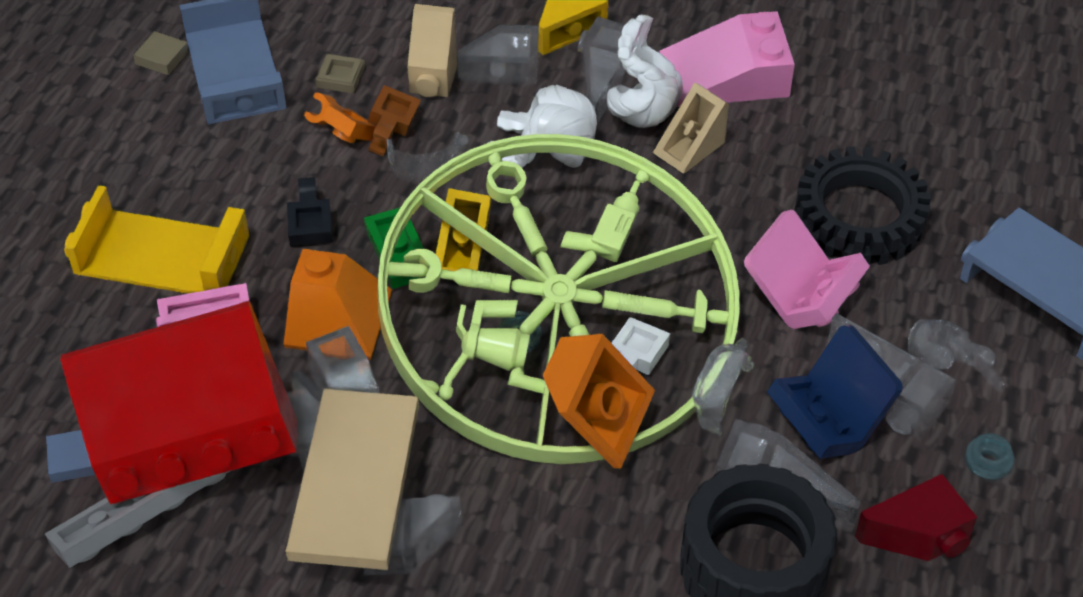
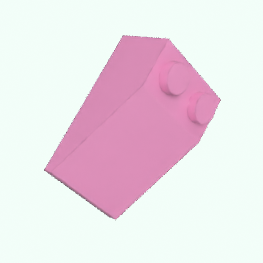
M778 11L737 15L659 52L675 65V70L680 73L683 80V90L677 107L681 106L694 82L727 103L790 97L795 64Z

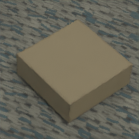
M154 31L133 55L135 64L169 75L189 52L188 42Z
M327 54L315 80L316 88L354 94L365 69V61L363 59Z

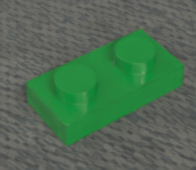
M401 207L364 217L365 230L379 262L386 235ZM411 219L401 232L393 251L391 262L404 263V256L408 252L415 249H424ZM388 275V282L392 289L408 285L409 280L420 279V277Z

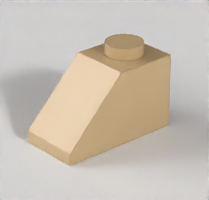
M415 4L408 57L410 93L420 94L425 97H449L457 68L455 8Z

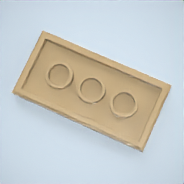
M334 389L323 390L286 548L288 561L388 570L418 415V397Z

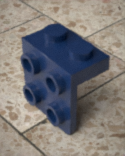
M843 325L838 328L808 375L775 379L767 393L778 405L782 415L790 420L805 439L809 449L822 459L849 455L861 450L901 394L903 386L900 379L857 329L852 325Z

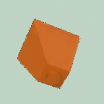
M302 249L290 284L284 347L371 360L381 330L378 315V278L346 254ZM387 286L388 304H389V301H390V298H391V294H392V289Z
M603 334L561 337L543 373V378L558 412L613 468H622L655 390Z

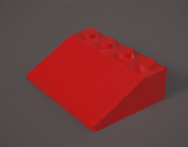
M250 301L61 355V365L89 460L110 505L297 452L298 419Z

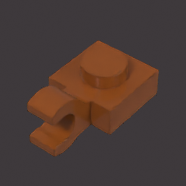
M384 85L370 111L368 122L376 125L372 135L374 138L368 151L384 156L394 132L406 136L418 112L421 100Z

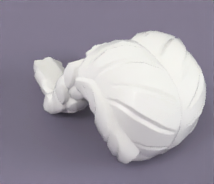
M642 14L637 16L636 19H630L625 24L622 36L618 41V58L622 62L624 70L631 76L638 78L640 83L633 88L623 85L611 88L607 94V106L612 115L619 117L623 122L638 128L657 126L674 112L681 98L683 80L671 61L647 46V34L653 18Z
M560 85L541 88L534 97L530 110L527 113L500 111L497 119V127L508 132L515 131L521 134V136L562 134L595 139L597 126L596 112L588 98L577 91ZM536 153L503 157L502 161L514 162L524 167L535 158ZM551 153L552 157L573 168L579 167L585 158L584 156Z

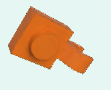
M314 93L313 97L321 102L322 110L319 114L306 111L304 116L309 122L333 126L334 130L332 133L350 143H355L356 139L373 140L374 137L372 135L376 127L375 124L368 122L367 119L353 110L343 108L332 96Z

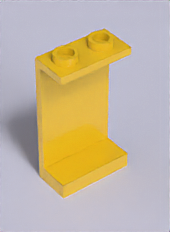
M98 185L91 200L84 204L81 219L75 231L69 233L66 238L65 255L70 260L73 273L77 275L189 294L227 287L250 235L245 209L228 207L218 228L112 210L107 188Z

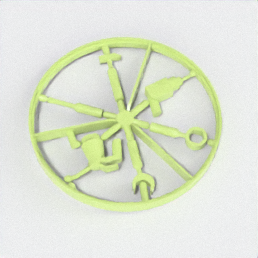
M562 134L515 136L489 142L449 160L423 180L405 200L393 219L380 257L377 288L378 315L389 355L400 376L422 404L447 426L467 439L488 449L515 458L553 464L587 463L604 459L591 445L565 447L542 445L549 389L545 380L525 375L523 368L530 334L533 333L552 310H554L547 365L555 350L559 311H561L568 327L571 329L569 331L570 336L589 335L586 326L581 325V321L572 305L574 301L594 305L602 302V308L637 312L664 318H670L675 315L693 317L692 332L704 333L706 317L711 323L726 325L719 357L701 388L671 416L653 427L637 433L629 452L651 444L672 432L690 418L704 403L715 387L726 365L737 334L740 313L737 273L731 252L712 216L680 181L661 167L629 150L595 139ZM527 153L579 155L619 166L636 174L637 180L634 181L630 192H625L622 196L617 197L613 205L607 204L593 235L566 231L560 248L585 251V253L565 275L557 274L549 255L546 253L548 248L529 208L523 206L519 200L525 190L527 179L525 171L514 162L502 161L503 157ZM489 162L492 167L487 175V193L497 202L512 204L514 208L513 218L531 255L536 257L540 268L433 193L455 176L475 166ZM499 175L515 177L518 185L513 190L499 188L494 180ZM648 181L671 197L690 216L704 235V237L583 276L596 261L597 255L613 262L618 261L640 209L638 197L636 196L640 183ZM422 205L527 280L516 279L511 282L510 275L480 272L465 268L457 271L441 269L439 257L427 249H415L408 252L404 256V263L391 262L401 232L411 216ZM712 250L724 282L726 311L713 309L707 312L708 300L700 289L697 290L695 295L694 308L677 306L671 300L642 297L607 290L604 291L602 297L601 293L592 289ZM388 275L420 277V279L409 280V290L420 293L433 290L438 285L440 278L454 280L459 286L494 290L503 293H509L511 286V289L517 293L542 296L543 300L520 325L519 329L480 328L482 318H515L518 300H476L468 332L463 326L466 305H461L456 333L462 341V354L445 377L444 384L439 389V385L436 382L420 378L398 341L388 305L387 281ZM474 357L505 370H512L508 385L543 394L536 444L493 432L471 421L444 402L452 397L454 391L451 387L452 381L467 359L474 360Z

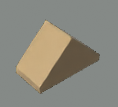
M694 82L653 153L685 174L725 143L729 103Z

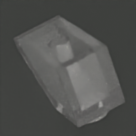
M498 25L459 49V83L537 84L539 26Z

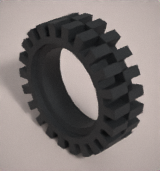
M855 146L846 147L844 157H842L838 149L829 151L828 159L821 154L815 158L814 165L809 163L805 168L804 175H801L794 211H796L818 245L826 244L824 253L830 258H833L838 250L843 252L842 257L861 253L869 265L871 256L876 257L878 265L887 264L890 254L897 261L904 257L905 250L912 252L916 248L917 241H921L931 207V193L927 192L928 184L925 179L918 180L920 172L915 167L905 171L907 161L901 157L893 164L890 163L891 153L884 150L880 158L872 157L874 148L864 147L863 155H857ZM847 185L870 186L890 196L897 204L900 216L894 222L878 228L853 226L831 215L823 200L831 191Z

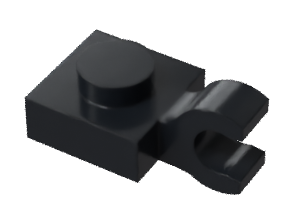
M315 177L298 178L299 201L287 202L290 246L332 243L330 200H318Z

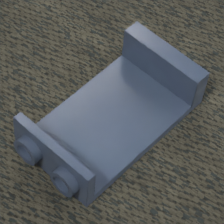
M203 0L179 5L207 125L286 109L283 82L280 72H276L261 20L258 0Z
M1020 207L1006 219L1002 217L997 219L989 229L988 234L980 242L974 240L967 246L961 257V261L964 263L960 276L961 280L968 283L983 269L1083 335V247ZM1083 340L1076 355L1081 360H1083Z

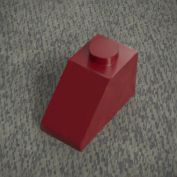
M940 474L861 511L855 537L860 544L926 561H931L943 554L947 558H952L962 553L970 545V537L977 516L944 475Z

